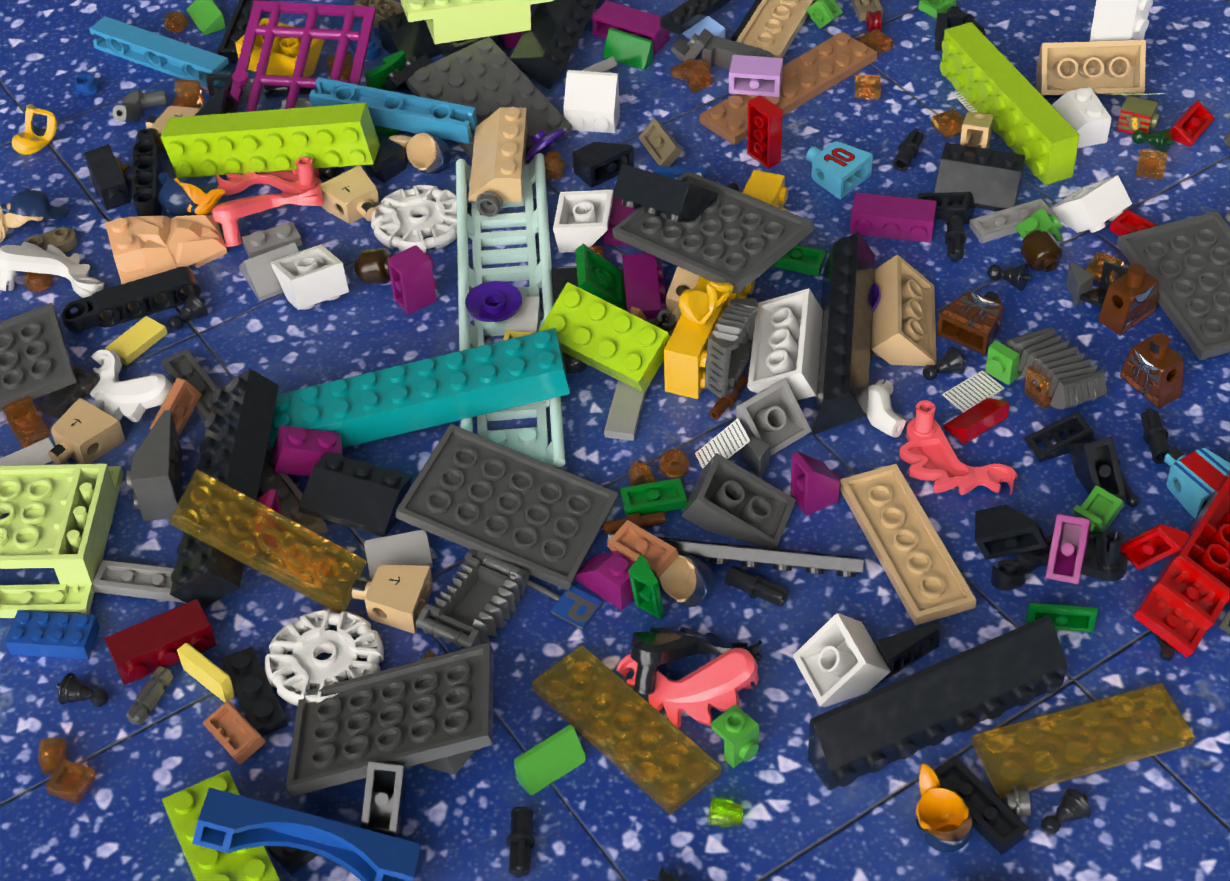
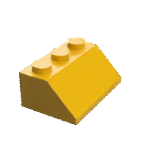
M264 17L259 25L267 26L269 19ZM281 22L278 23V26L293 27ZM245 35L235 42L238 58ZM256 35L248 70L256 72L265 37L262 35ZM275 36L265 75L292 77L302 38ZM312 38L303 77L310 78L314 74L324 39Z

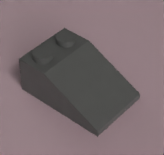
M171 409L164 410L133 455L131 471L126 472L128 489L134 490L133 503L135 510L141 511L144 522L181 517L183 450Z
M716 453L702 469L681 516L707 532L768 548H777L796 499Z

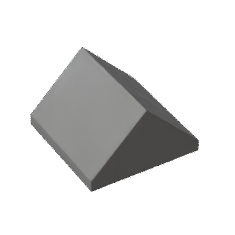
M295 242L245 260L239 265L240 272L259 301L284 293L271 266V261L299 252Z
M786 378L736 405V419L740 420L748 435L771 444V456L812 432Z

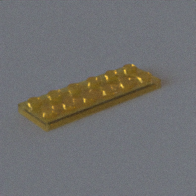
M196 470L168 522L174 527L337 613L347 609L352 598L353 584L356 579H360L367 560L199 470Z
M583 645L532 681V690L669 815L673 814L721 775V766Z
M1163 683L978 733L972 735L971 744L999 799L1006 798V792H1013L1014 785H1017V788H1028L1029 791L1192 745L1195 736Z

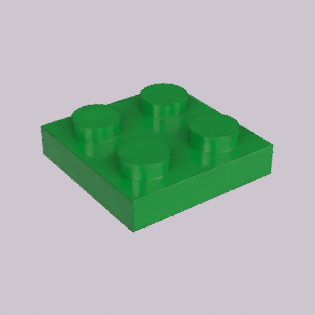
M585 244L579 246L575 250L578 287L626 310L623 271Z

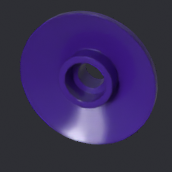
M566 128L553 130L548 133L542 129L531 138L534 144L527 152L525 162L530 161L534 158L535 154L541 153L567 131Z
M501 281L485 282L474 287L467 294L465 299L466 310L473 318L480 321H504L514 316L520 310L522 295L515 286Z

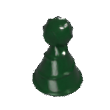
M1169 128L1148 135L1144 131L1136 130L1132 135L1134 143L1142 144L1147 142L1162 154H1166L1170 145H1174V140H1171L1172 132Z

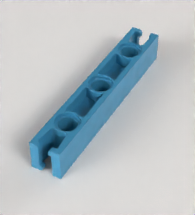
M106 16L89 28L90 34L101 36L93 40L95 49L207 87L206 74L231 75V72L228 70L222 71L229 64L227 57ZM214 81L213 85L216 89L219 90L224 85V83L221 81Z
M318 77L315 82L317 90L312 89L309 94L311 107L367 103L373 125L416 134L432 133L442 139L470 144L473 137L471 130H475L478 125L475 107Z

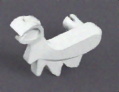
M23 242L21 246L4 245L0 247V290L6 291L7 285L8 291L14 289L16 271L53 274L65 277L70 280L73 290L82 298L92 296L94 293L103 290L105 282L88 277L90 265L79 264V254L74 253L71 257H67L60 249L51 244L48 245L46 250L28 242Z
M99 350L91 356L101 365L100 368H93L95 373L100 376V381L90 393L95 399L93 405L119 421L124 415L130 421L138 422L146 409L158 405L162 406L172 388V383L162 374L119 381L118 375L122 363L119 354L113 350Z

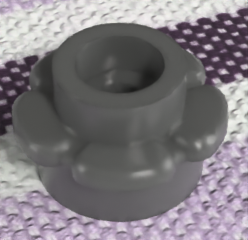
M485 191L484 194H479L477 197V209L482 215L492 217L500 212L503 202L494 192Z
M1014 785L1013 792H1006L1007 807L1019 818L1031 817L1029 789L1017 788V785Z

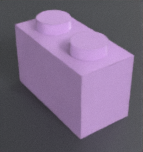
M733 55L729 70V94L780 96L783 80V58Z

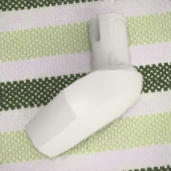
M881 379L875 385L868 387L867 417L875 428L894 438L899 437L906 421L892 410L890 395L893 393L892 383L889 380H886L884 383V379Z

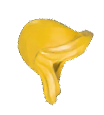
M33 104L26 105L25 132L18 133L12 138V147L19 154L23 155L37 153L46 147L55 136L57 128L55 115L50 111L35 108ZM34 113L47 116V129L44 136H37L33 131L32 120Z
M710 281L706 286L707 293L699 289L685 290L678 301L682 315L694 323L705 324L713 315L715 309L731 295L734 290V286L731 283ZM716 291L725 292L719 299L717 298Z

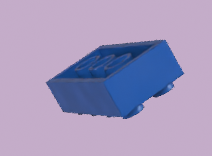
M18 610L5 644L10 655L89 660L100 625L96 615Z

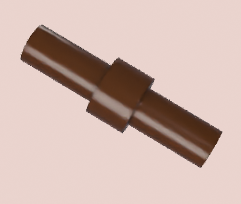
M741 374V377L738 378V383H735V389L732 394L724 398L718 397L717 403L709 411V416L712 419L718 420L727 408L732 407L739 399V393L748 383V378L745 375Z
M661 511L640 515L639 513L628 514L624 519L604 522L603 532L604 535L617 532L627 520L641 528L666 523L665 513Z

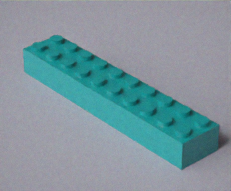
M556 328L277 394L269 435L270 444L273 448L281 425L338 432L341 436L342 448L568 395L570 394Z

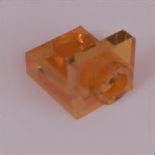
M688 59L670 68L672 77L687 81L690 91L694 93L711 85L713 82L706 60Z
M176 79L174 86L177 95L171 106L201 108L204 100L199 81Z
M30 396L23 397L2 408L9 428L22 448L50 436L48 428L37 413Z

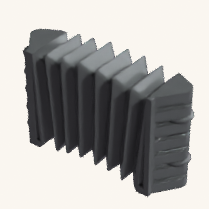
M755 298L732 299L727 308H725V311L721 313L718 323L715 324V331H712L711 337H708L704 388H708L717 397L724 398L734 392L735 383H738V378L741 377L743 369L750 361L755 319L759 307Z
M1052 327L1007 339L1005 344H1003L1020 354L1018 371L1023 370L1021 377L1029 375L1028 382L1036 380L1035 388L1042 386L1040 393L1046 392L1044 398L1052 397L1050 405L1054 408L1063 410L1069 407H1076L1078 404L1095 401L1097 398L1107 394L1106 372H1096L1098 365L1090 366L1092 359L1084 360L1085 353L1077 354L1078 346L1068 348L1070 340L1060 342L1062 335L1053 337L1055 329Z
M474 549L465 554L466 565L460 564L461 572L457 571L458 579L452 578L453 586L447 585L448 593L440 591L441 599L435 597L436 605L426 604L416 621V626L423 629L425 634L430 633L436 639L441 637L445 643H454L456 648L463 647L466 649L481 645V642L489 643L488 635L497 636L496 627L504 629L503 619L510 620V611L516 612L515 603H520V595H525L530 576L529 571L516 566L515 563H508L491 556L489 553L485 554Z

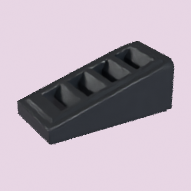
M972 192L919 193L917 198L937 201L935 219L947 221L950 216L958 215L964 219V224H969L975 208Z
M1079 411L1025 437L1024 440L1038 461L1043 462L1070 453L1068 444L1093 438L1094 432ZM1065 435L1067 439L1062 440L1060 436ZM1054 438L1057 444L1052 445L1049 439ZM1043 442L1047 449L1042 451L1037 443Z
M934 622L878 640L877 649L891 671L885 678L893 676L939 647L942 629L940 622Z

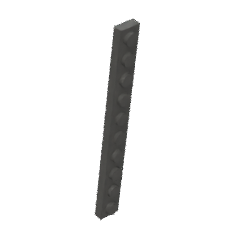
M185 349L162 360L161 363L164 371L173 382L177 378L185 379L202 394L194 409L205 422L210 414L212 405L210 404V398L218 387L191 353ZM266 450L259 493L263 495L270 489L277 490L285 526L299 544L327 531L326 523L323 519L298 512L303 496L302 492L287 474L274 472L273 457Z

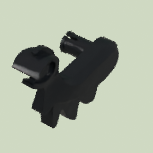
M1107 530L1103 535L1099 532H1090L1081 572L1082 575L1104 581H1117L1125 576L1128 560L1126 555L1121 552L1124 536L1121 532H1118L1116 541L1114 540L1116 530ZM1053 534L1046 538L1048 547L1017 553V558L999 561L998 568L993 565L992 585L999 590L1015 589L1023 585L1031 572L1037 567L1048 566Z
M651 627L650 632H634L630 657L638 665L633 690L646 695L655 693L658 666L695 654L715 653L721 655L733 648H743L750 652L758 665L759 660L762 659V655H760L762 641L759 640L756 645L748 647L746 642L726 643L713 633L708 632L703 635L686 627H681L680 632Z

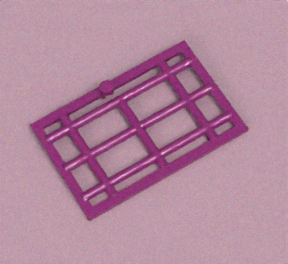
M254 0L236 71L232 75L233 83L230 94L238 102H240L241 95H244L243 87H246L249 79L247 71L256 35L265 37L245 112L257 110L263 85L290 87L285 109L296 107L300 87L317 88L315 83L317 78L303 77L312 38L339 40L330 79L360 85L376 15V7ZM262 12H271L267 26L259 25ZM281 13L308 14L305 27L278 26ZM317 16H345L342 30L316 29ZM355 17H363L360 31H352ZM275 36L302 38L292 77L265 75ZM349 41H358L349 80H340Z

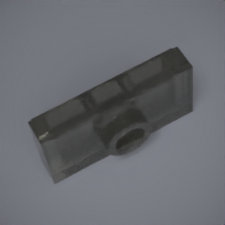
M76 367L74 373L77 383L51 392L38 405L41 412L60 419L79 398L84 399L100 381L98 375Z

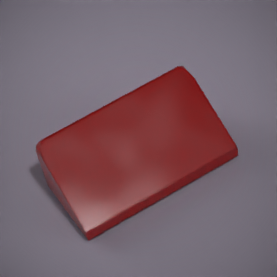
M1197 100L1169 128L1172 132L1171 140L1189 147L1192 146L1214 121L1215 117Z
M986 398L944 424L943 428L965 445L1008 418L1010 403L1003 400Z
M1159 524L1122 543L1121 552L1126 555L1127 559L1138 570H1141L1182 550L1190 534Z

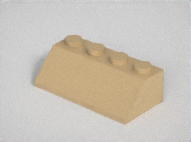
M1146 40L1041 43L1036 68V90L1041 95H1063L1067 91L1091 87L1095 94L1145 92Z
M500 107L476 126L468 196L469 202H477L478 195L484 194L485 191L494 192L502 199V202H522L527 143L526 108Z
M897 254L874 270V283L879 287L881 297L877 307L872 312L871 350L877 357L883 358L890 365H936L935 286Z

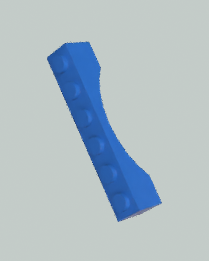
M210 787L197 821L192 844L225 853L260 846H286L307 850L343 866L361 881H413L421 844L406 839L385 835L369 829L359 828Z

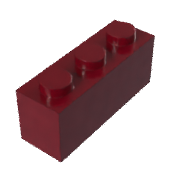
M197 599L104 638L123 685L152 674L159 666L166 668L179 662L180 658L177 649L185 643H189L200 653L217 646L211 625Z

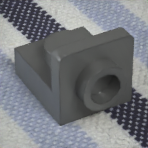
M704 29L699 36L695 33L689 42L680 36L671 48V51L678 59L690 65L704 48L712 33Z

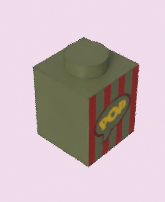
M1128 95L1120 109L1117 131L1133 134L1136 130H1141L1148 135L1152 128H1157L1160 114L1156 113L1158 102Z

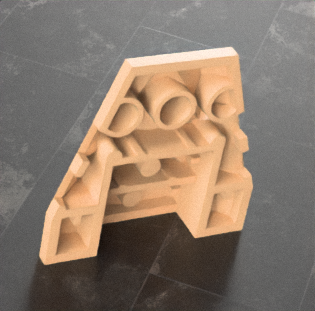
M211 215L175 217L129 216L105 222L121 284L178 267L193 265L199 268L227 254L218 222H214Z

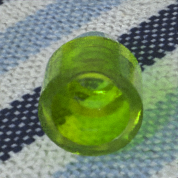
M712 796L708 813V825L724 828L741 825L743 806L730 799Z

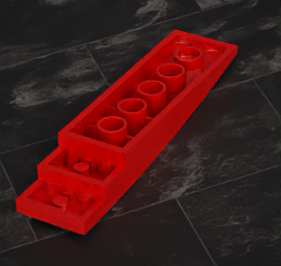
M1230 470L1187 533L1190 534V537L1182 550L1172 554L1133 615L1135 619L1186 658L1195 651L1205 632L1214 625L1224 606L1230 600Z

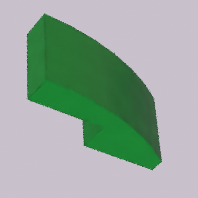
M401 50L381 59V66L365 72L367 87L381 89L382 85L388 82L386 78L396 69L402 71L406 63L405 52Z

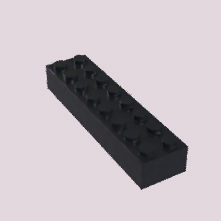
M251 368L241 375L235 376L230 383L221 389H216L210 398V404L212 405L210 414L205 421L206 432L204 440L199 447L201 455L199 464L194 471V486L188 497L190 502L188 514L183 521L184 532L182 540L177 547L178 559L176 567L171 574V581L173 582L170 595L185 603L197 599L202 609L240 588L279 385Z

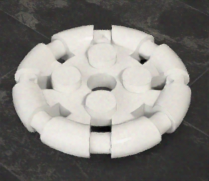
M415 185L412 186V189L403 190L402 188L383 198L381 205L376 206L379 211L378 215L377 210L372 214L371 227L376 238L390 249L399 248L400 252L417 245L426 253V249L435 248L438 250L457 239L456 194L447 189L439 190L437 186Z
M330 609L314 611L300 616V620L292 625L288 623L275 635L269 645L270 654H267L265 657V673L271 687L277 688L278 696L290 704L297 706L298 699H303L304 696L307 703L315 701L319 703L338 693L328 696H322V692H318L317 695H306V691L310 690V687L312 689L319 688L320 690L323 686L341 682L347 677L353 679L381 671L379 663L384 661V647L378 632L372 630L371 624L361 616L347 611L332 613ZM331 625L337 626V631L329 630ZM324 652L332 654L326 660L316 659L319 654ZM358 658H366V661L357 660ZM292 673L295 674L293 677L287 679V677H288L290 674H292Z

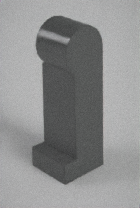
M712 35L702 49V67L711 69L715 65L730 69L733 55L774 56L771 52L762 48Z

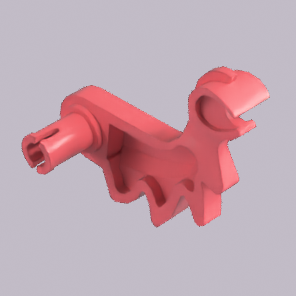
M310 157L298 158L295 162L297 170L252 172L246 174L232 173L227 174V180L222 179L218 173L216 174L218 181L217 189L225 190L224 196L242 192L254 184L270 185L284 192H291L296 195L322 184V181L319 179V168L313 169V160Z
M319 185L309 191L296 195L291 192H284L281 194H265L231 200L215 206L212 210L214 222L222 224L225 246H237L243 244L238 220L241 217L287 204L324 205L322 188Z
M928 400L917 403L916 418L912 419L907 425L906 437L908 442L899 449V457L904 462L911 464L909 467V477L922 481H935L934 493H941L958 487L959 494L965 495L978 485H983L991 491L1000 493L1001 484L999 483L1007 482L1010 487L1009 495L1013 494L1015 479H1018V475L1012 467L995 463L982 467H972L960 462L940 425L934 420L935 404Z
M733 648L679 680H669L657 669L655 693L648 695L649 706L656 713L660 712L664 707L671 724L675 728L681 727V714L684 711L698 723L711 727V722L713 721L711 707L723 712L733 705H737L740 708L738 692L743 688H754L750 684L752 681L755 685L758 684L759 675L757 673L758 665L756 659L749 651L743 648ZM630 653L619 662L617 671L626 677L628 672L633 669L634 676L632 679H628L626 683L629 686H634L638 663L630 657Z

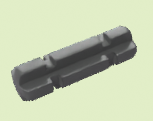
M162 666L155 669L151 675L153 680L149 679L134 700L136 704H132L126 712V717L131 724L140 726L149 716L147 712L152 711L164 693L163 687L167 688L173 679L170 669Z

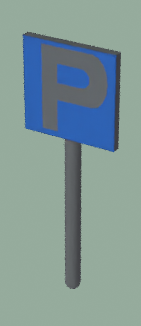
M528 579L527 586L557 601L550 610V613L582 630L603 604L602 600L573 585L570 590H566L560 596Z

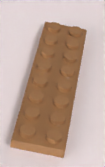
M841 31L783 65L780 96L763 97L783 110V117L876 61L877 51ZM734 94L699 115V123L735 146L747 138L748 101L757 97V95Z

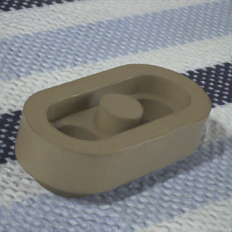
M58 227L55 230L31 236L25 241L35 244L43 250H46L48 245L51 244L63 253L73 250L78 244L75 231L68 227Z

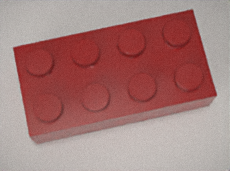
M759 95L748 101L747 154L770 169L781 162L783 110Z

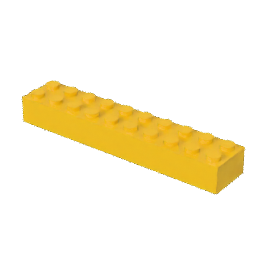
M753 170L742 193L788 211L784 208L788 197V188L785 187V176ZM700 276L694 289L707 293L706 286L710 281ZM755 280L739 293L732 291L731 295L715 309L713 315L703 325L694 323L681 314L664 348L665 392L699 399L705 386L708 337H711L712 331H715V324L718 323L721 313L725 311V308H727L732 299L747 298L748 294L753 293ZM716 291L717 298L719 299L725 292Z

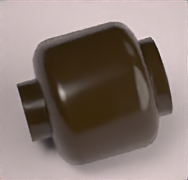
M1035 230L1023 239L1020 252L1033 271L1044 270L1049 272L1059 265L1063 250L1050 232Z
M386 248L363 250L355 261V273L363 283L368 285L389 283L391 278L387 258L393 256V254Z

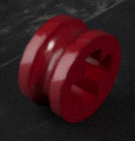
M876 10L875 13H871V11L866 12V28L868 33H872L873 30L881 32L882 17L880 10Z

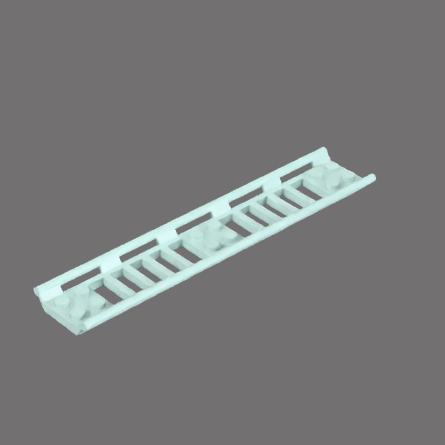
M541 153L535 154L532 161L525 165L522 202H503L502 207H500L525 206V212L496 214L492 217L481 215L477 209V202H471L472 217L467 213V186H470L471 166L464 159L456 161L459 351L485 345V337L501 336L505 334L506 320L484 322L474 318L475 327L470 323V314L466 310L465 299L469 291L482 283L529 280L530 287L517 288L522 297H539V290L542 287L544 318L540 319L539 303L537 333L554 305L544 155ZM534 182L536 184L537 209L535 211L533 205L532 185ZM526 226V230L481 233V230ZM539 232L540 262L537 265L535 236ZM468 237L472 240L473 270L469 267ZM527 244V247L482 250V247ZM528 262V265L482 269V265ZM561 396L477 416V434L554 467L565 465ZM548 406H550L552 442L549 445L546 417ZM472 417L461 420V428L473 433ZM537 418L538 427L488 431L487 421Z

